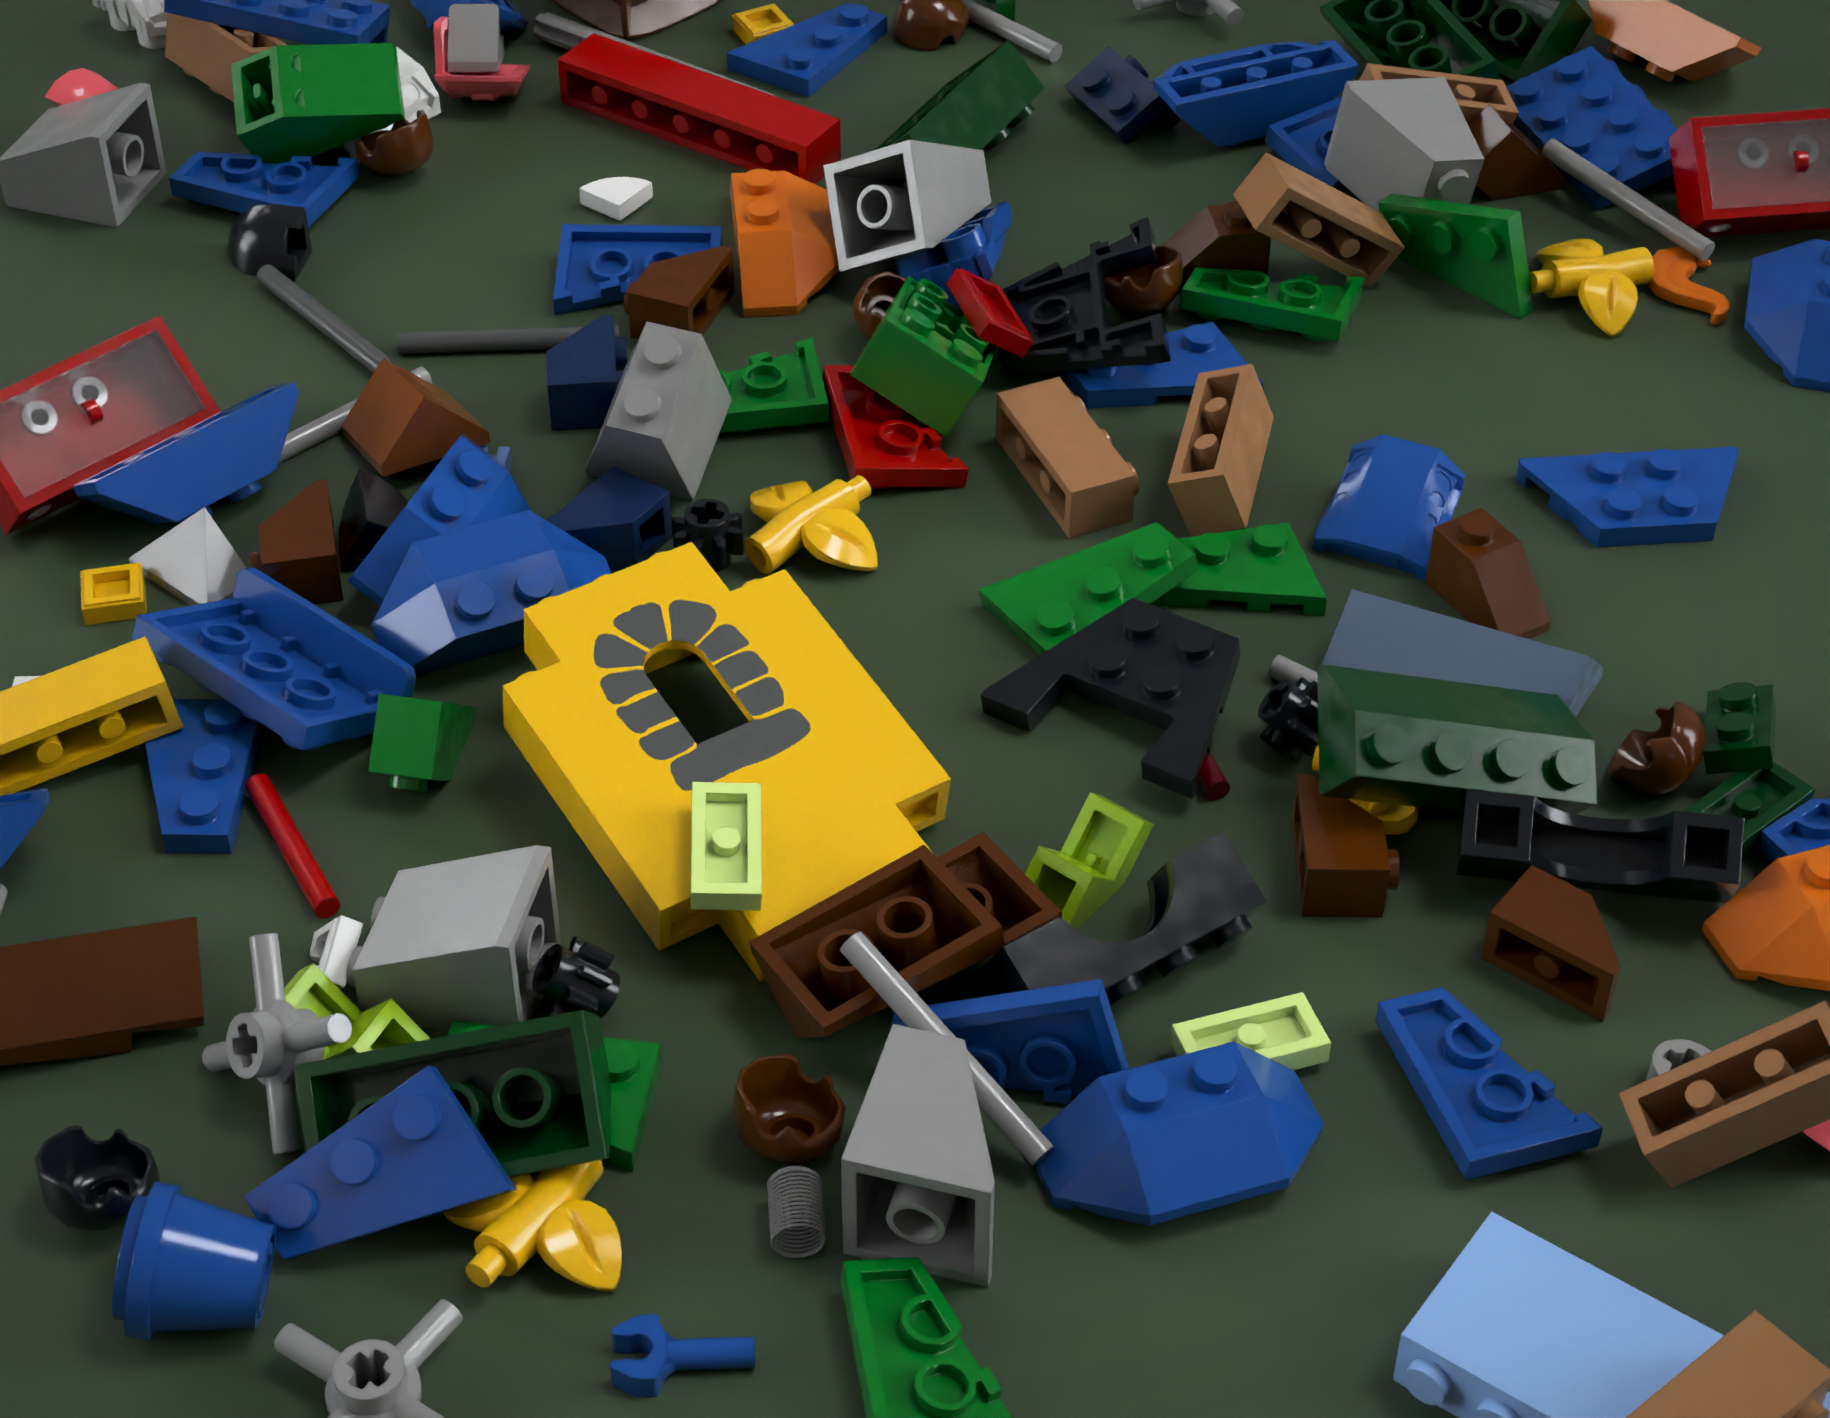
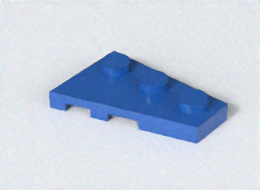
M173 699L183 728L145 742L166 853L232 854L247 797L245 784L252 776L265 725L244 717L240 713L239 708L225 699Z
M1102 979L928 1005L956 1038L965 1039L966 1049L1002 1089L1005 1087L1043 1092V1101L1069 1104L1072 1096H1078L1098 1077L1129 1069ZM894 1012L890 1027L893 1024L907 1027Z

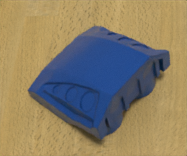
M1008 200L981 210L934 248L894 259L896 263L894 274L903 276L906 279L910 276L918 282L920 279L929 280L947 293L948 302L956 307H960L946 283L956 268H962L989 281L994 273V266L1002 253L1006 231L1011 226L1012 211Z
M1384 434L1355 444L1350 450L1348 463L1338 488L1318 524L1313 538L1312 550L1322 553L1325 550L1396 568L1414 573L1415 578L1426 581L1433 529L1435 526L1452 520L1463 494L1466 475L1439 448Z

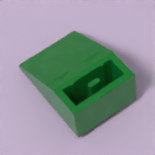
M393 43L276 45L231 64L237 137L251 154H258L262 158V163H287L292 156L313 157L405 119L397 50Z
M908 276L858 358L850 375L947 437L983 384L997 346L978 338L963 311L947 301L948 295L942 288L929 280L920 279L918 282Z

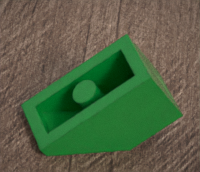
M379 694L368 772L390 774L388 787L427 792L429 780L450 781L474 725L477 707Z

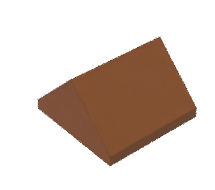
M385 358L381 360L341 425L343 436L382 477L443 458L462 434L479 446L491 442L489 431L446 391Z

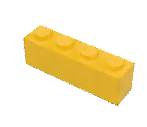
M146 636L0 691V795L20 792L183 728L167 683Z

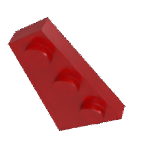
M824 365L822 378L829 403V411L850 480L860 475L867 480L872 489H882L885 487H965L969 468L959 457L950 459L941 449L942 437L933 428H923L910 413L851 376L850 373L855 365Z

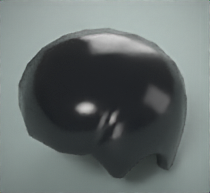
M70 1126L44 1141L34 1159L41 1192L48 1211L67 1227L80 1230H103L126 1224L135 1197L137 1195L148 1196L153 1184L160 1181L158 1168L150 1148L134 1140H129L127 1134L121 1129H116L109 1139L97 1141L91 1139L81 1126Z

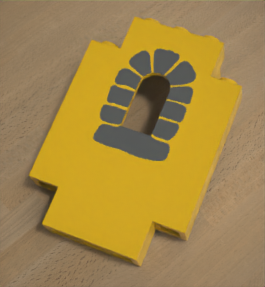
M689 542L672 550L656 553L645 561L615 573L601 575L590 583L558 596L544 598L537 604L523 609L524 652L536 667V671L524 673L514 681L502 685L503 727L659 951L719 924L759 982L765 981L766 979L751 952L749 941L920 846L925 845L929 849L917 832L945 819L951 778L785 569L762 579L750 580L740 588L730 591L696 546ZM693 654H696L701 661H704L749 721L699 744L694 741L646 675ZM692 782L761 783V911L690 909Z

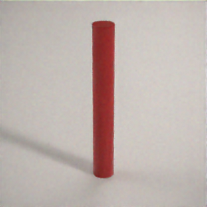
M266 774L251 776L245 784V790L315 915L322 919L335 915L340 909V901L270 778Z

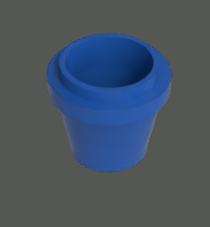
M155 1182L148 1196L137 1195L127 1217L114 1277L112 1294L113 1319L124 1321L126 1337L152 1340L156 1332L257 1329L262 1317L270 1282L276 1243V1225L267 1224L183 1195L180 1185Z

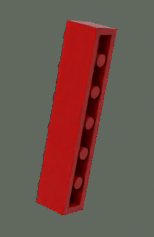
M595 33L557 59L561 103L747 170H784L816 184L825 177L823 166L841 161V120L831 115Z

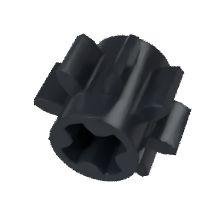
M696 500L686 507L684 518L673 517L671 520L674 548L692 542L715 572H720L730 565L732 560L731 554H744L741 513L729 514L727 505L719 500Z
M1301 677L1296 685L1290 680H1283L1266 694L1259 706L1258 717L1268 724L1260 734V738L1281 755L1286 753L1292 759H1295L1300 751H1302L1305 755L1311 756L1314 755L1316 746L1319 745L1318 683L1315 680L1310 683L1304 677Z
M578 936L573 937L569 949L559 944L549 947L539 960L532 980L534 992L544 996L538 1009L549 1014V1016L585 1010L600 1016L601 1019L612 1007L620 988L619 974L609 969L614 959V954Z

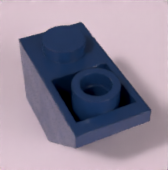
M614 315L600 316L547 351V389L552 431L602 428L628 363L626 336L615 337Z
M614 466L595 482L586 486L578 496L555 515L547 519L551 524L605 556L611 572L620 571L647 560L673 538L670 491Z

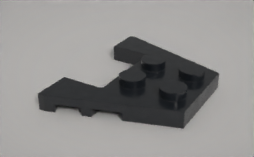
M1148 217L1130 224L1129 227L1132 234L1109 245L1108 241L1101 243L1100 240L1091 244V255L1063 269L1058 262H1055L1002 289L1033 340V344L1023 358L999 347V356L1006 375L1156 364L1171 361L1167 329L1161 313L1108 328L1104 278L1158 262L1154 232Z
M1132 598L986 688L980 695L983 713L1030 732L1063 693L1073 692L1162 728L1166 731L1141 760L1142 779L1193 799L1201 783L1200 772L1206 753H1210L1213 745L1212 734L1218 715L1223 713L1240 659L1239 638Z

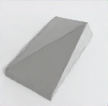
M205 507L128 558L130 564L142 563L146 578L190 606L232 598L237 574L241 569H246V566Z

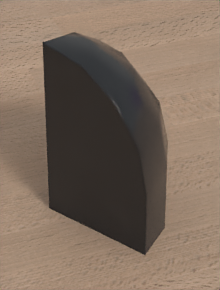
M278 204L256 205L239 215L232 226L228 239V255L233 265L242 272L256 277L258 270L262 266L271 264L290 280L296 282L312 253L305 207Z
M359 468L350 487L339 526L341 566L356 569L408 503V500L382 478Z

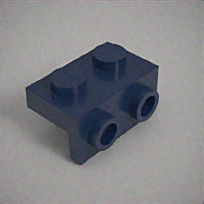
M1109 46L1064 85L1077 103L1124 144L1128 143L1158 115L1171 127L1180 122L1177 114L1155 91L1154 80L1151 82L1147 79L1149 75L1143 66L1132 55L1129 54L1124 59Z

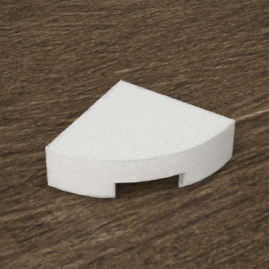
M610 177L596 180L579 188L580 204L621 221L653 198L652 182L635 177Z
M343 915L333 919L314 932L310 949L311 960L319 962V965L316 966L339 989L344 988L346 985L350 956L358 944L363 923Z

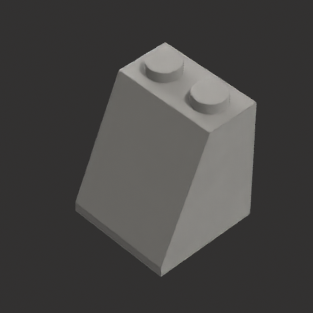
M1445 77L1346 81L1324 161L1326 169L1362 202L1379 211L1378 202L1390 194L1470 204L1484 157Z
M137 83L49 108L0 157V183L7 207L115 228L120 226L167 174L150 84Z
M906 140L823 166L839 272H850L932 249L992 203L984 150Z
M646 322L624 369L585 468L587 475L599 478L614 466L670 491L672 496L694 501L732 401L702 334Z
M534 845L399 870L387 896H380L374 904L371 916V930L364 945L356 946L350 956L347 981L349 986L354 987L356 990L359 1009L363 1012L392 998L419 1027L449 1032L452 1020L499 1026L531 1020L540 998V994L534 992L532 988L536 966L549 947L554 944L561 945L562 943L551 847Z
M893 1024L841 1158L843 1254L868 1260L919 1257L929 1274L988 1288L992 1276L995 1179L965 1039L943 1035L932 1030H919Z

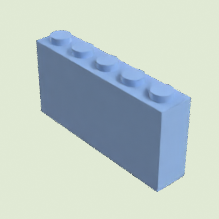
M1491 1212L1402 1332L1393 1381L1407 1388L1421 1402L1439 1406L1458 1418H1626L1724 1335ZM1827 1391L1826 1397L1822 1405L1827 1410H1829L1828 1418H1830L1829 1391Z

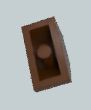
M1490 104L1468 125L1484 157L1475 190L1479 187L1491 199L1496 201L1559 190L1568 183L1554 164L1542 157V151Z
M1237 200L1223 205L1206 206L1162 245L1175 248L1183 255V277L1179 293H1182V288L1196 267L1261 271L1268 276L1271 238L1254 229Z
M719 246L650 263L637 281L630 283L624 296V311L626 314H629L630 338L639 339L646 322L703 335L735 293L733 248Z
M327 479L317 480L258 526L260 550L249 552L251 568L254 567L314 605L344 601Z
M1482 507L1434 527L1425 581L1429 587L1470 623L1527 639L1549 631L1550 617L1521 541Z
M1297 774L1291 822L1302 916L1383 917L1387 890L1398 889L1400 874L1398 850L1387 849L1383 821L1349 799L1320 796L1319 779L1311 774Z
M1531 865L1490 911L1481 959L1601 1022L1610 1014L1621 967L1591 894Z

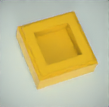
M774 3L732 15V30L745 44L794 25Z
M142 563L80 571L81 610L85 626L136 619V615L147 614L146 582Z

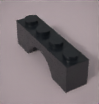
M1466 789L1462 810L1456 875L1518 881L1526 870L1533 865L1577 888L1725 904L1734 896L1740 885L1744 818L1672 811L1665 815L1643 819L1596 818L1555 809L1544 804L1535 796Z
M1223 831L1171 858L1147 881L1150 914L1142 937L1125 942L1101 941L1079 932L1059 917L1003 946L982 969L997 994L1102 979L1110 1007H1113L1145 987L1140 979L1142 976L1158 968L1163 978H1166L1199 958L1194 948L1212 939L1217 949L1247 933L1253 928L1247 918L1267 900Z

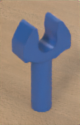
M656 1314L637 1315L611 1329L614 1352L625 1354L643 1352L648 1354L647 1357L639 1360L621 1359L610 1363L612 1385L636 1397H657L662 1384L668 1375L675 1370L755 1368V1337L674 1339L665 1332L660 1324L659 1316Z

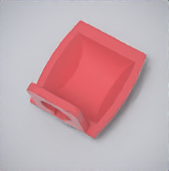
M439 17L434 22L436 73L434 80L448 95L458 99L470 97L474 102H479L480 100L497 102L500 97H516L530 71V65L501 64L498 72H448L449 18Z

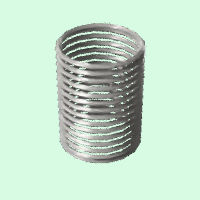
M789 1166L779 1169L767 1181L771 1247L780 1255L790 1258H804L813 1255L821 1250L826 1243L821 1177L812 1169L802 1166ZM803 1171V1172H808V1173H802V1172L787 1173V1172ZM802 1175V1176H808V1177H810V1178L801 1177V1176H797V1177H788V1176ZM801 1179V1180H807V1181H810V1182L800 1181V1180H799V1181H789V1182H786V1181H788V1180ZM799 1183H801V1184L810 1185V1186H805V1185H790V1186L781 1188V1187L786 1186V1185H789V1184H799ZM790 1188H806V1189H810V1190H805V1189H792V1190H788V1191H785V1192L780 1193L781 1191H784V1190H787V1189H790ZM792 1192H805V1193H810V1194L795 1193V1194H789V1195L780 1197V1196H782V1195H785V1194H788V1193H792ZM795 1196H804V1197H798V1198H789V1197H795ZM811 1227H812V1229L805 1230V1231L791 1232V1231H794V1230H804V1229H808V1228H811ZM812 1232V1233H810V1234H806V1235H803V1236H790V1235L782 1234V1233H786V1234H791V1235H800V1234H805V1233ZM813 1236V1237H811V1238H807V1239H804V1240H789V1239H784V1238H782V1237H785V1238H790V1239H803V1238H806V1237ZM784 1242H789V1243H804V1242H808V1243H805V1244H788V1243H784ZM814 1244L813 1246L800 1249H792L782 1246L784 1245L788 1247H805ZM783 1250L792 1251V1252H801V1251H807V1252H804V1253H791V1252H786V1251H783Z

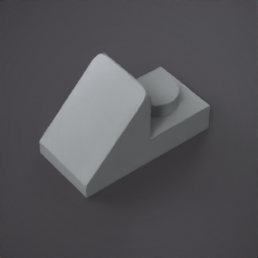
M451 5L448 23V72H498L505 55L504 36H500L498 5Z

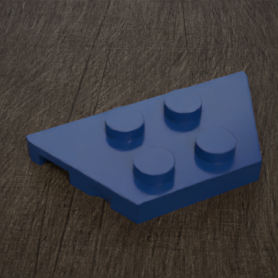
M1737 447L1519 458L1516 479L1524 488L1537 484L1550 495L1548 507L1562 519L1575 524L1578 532L1596 547L1713 541L1731 477L1734 474L1739 451Z

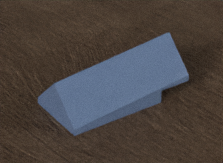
M1354 589L1350 592L1322 662V665L1555 694L1561 698L1575 717L1602 678L1604 667L1590 656Z

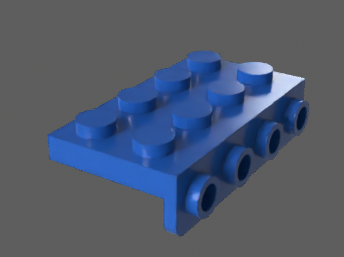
M164 0V12L310 45L387 43L390 5L372 2V0Z
M1592 46L1566 56L1560 61L1506 86L1519 112L1513 124L1541 151L1549 140L1555 139L1635 192L1673 175L1669 137L1678 129L1673 125L1666 111L1663 109L1657 110L1647 100L1639 85H1632L1621 75L1616 63L1611 59L1606 60ZM1554 165L1596 211L1613 204L1610 200Z
M254 567L241 569L238 572L233 596L230 599L136 615L132 638L137 640L146 636L152 652L156 654V658L159 661L177 667L195 679L200 688L218 694L239 708L240 713L244 717L262 723L280 735L284 743L295 749L312 751L319 749L322 745L338 741L363 739L368 734L374 733L379 694L412 698L416 673L409 663Z

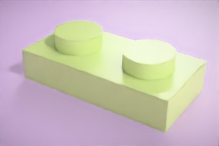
M692 782L690 909L761 911V783Z
M1303 992L1172 1024L1170 1040L1176 1056L1235 1041L1292 1070L1329 1062L1331 1041Z

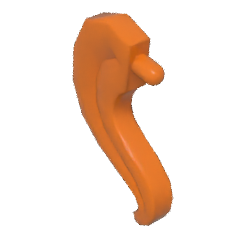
M1678 246L1660 249L1652 256L1654 274L1651 281L1646 285L1657 297L1679 306L1710 313V322L1713 325L1725 322L1730 309V302L1726 296L1689 280L1690 277L1695 275L1696 268H1709L1711 266L1709 258L1701 261Z

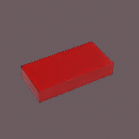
M956 268L946 284L978 338L1023 358L1033 344V340L1001 287L962 268Z

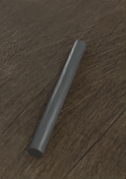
M266 264L258 270V282L372 373L375 372L383 358L396 364L391 358L273 265Z
M616 325L614 326L615 337H620V326ZM583 327L398 332L399 354L549 350Z

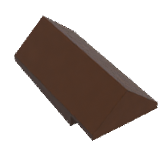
M981 832L938 857L925 845H922L749 941L751 952L795 1037L818 1038L827 1037L889 1006L840 952L841 946L855 933L861 931L912 989L918 992L996 954L1003 946L1059 917L1062 918V911L984 832Z
M197 917L179 918L0 946V1065L130 1053L131 1033L204 1026Z

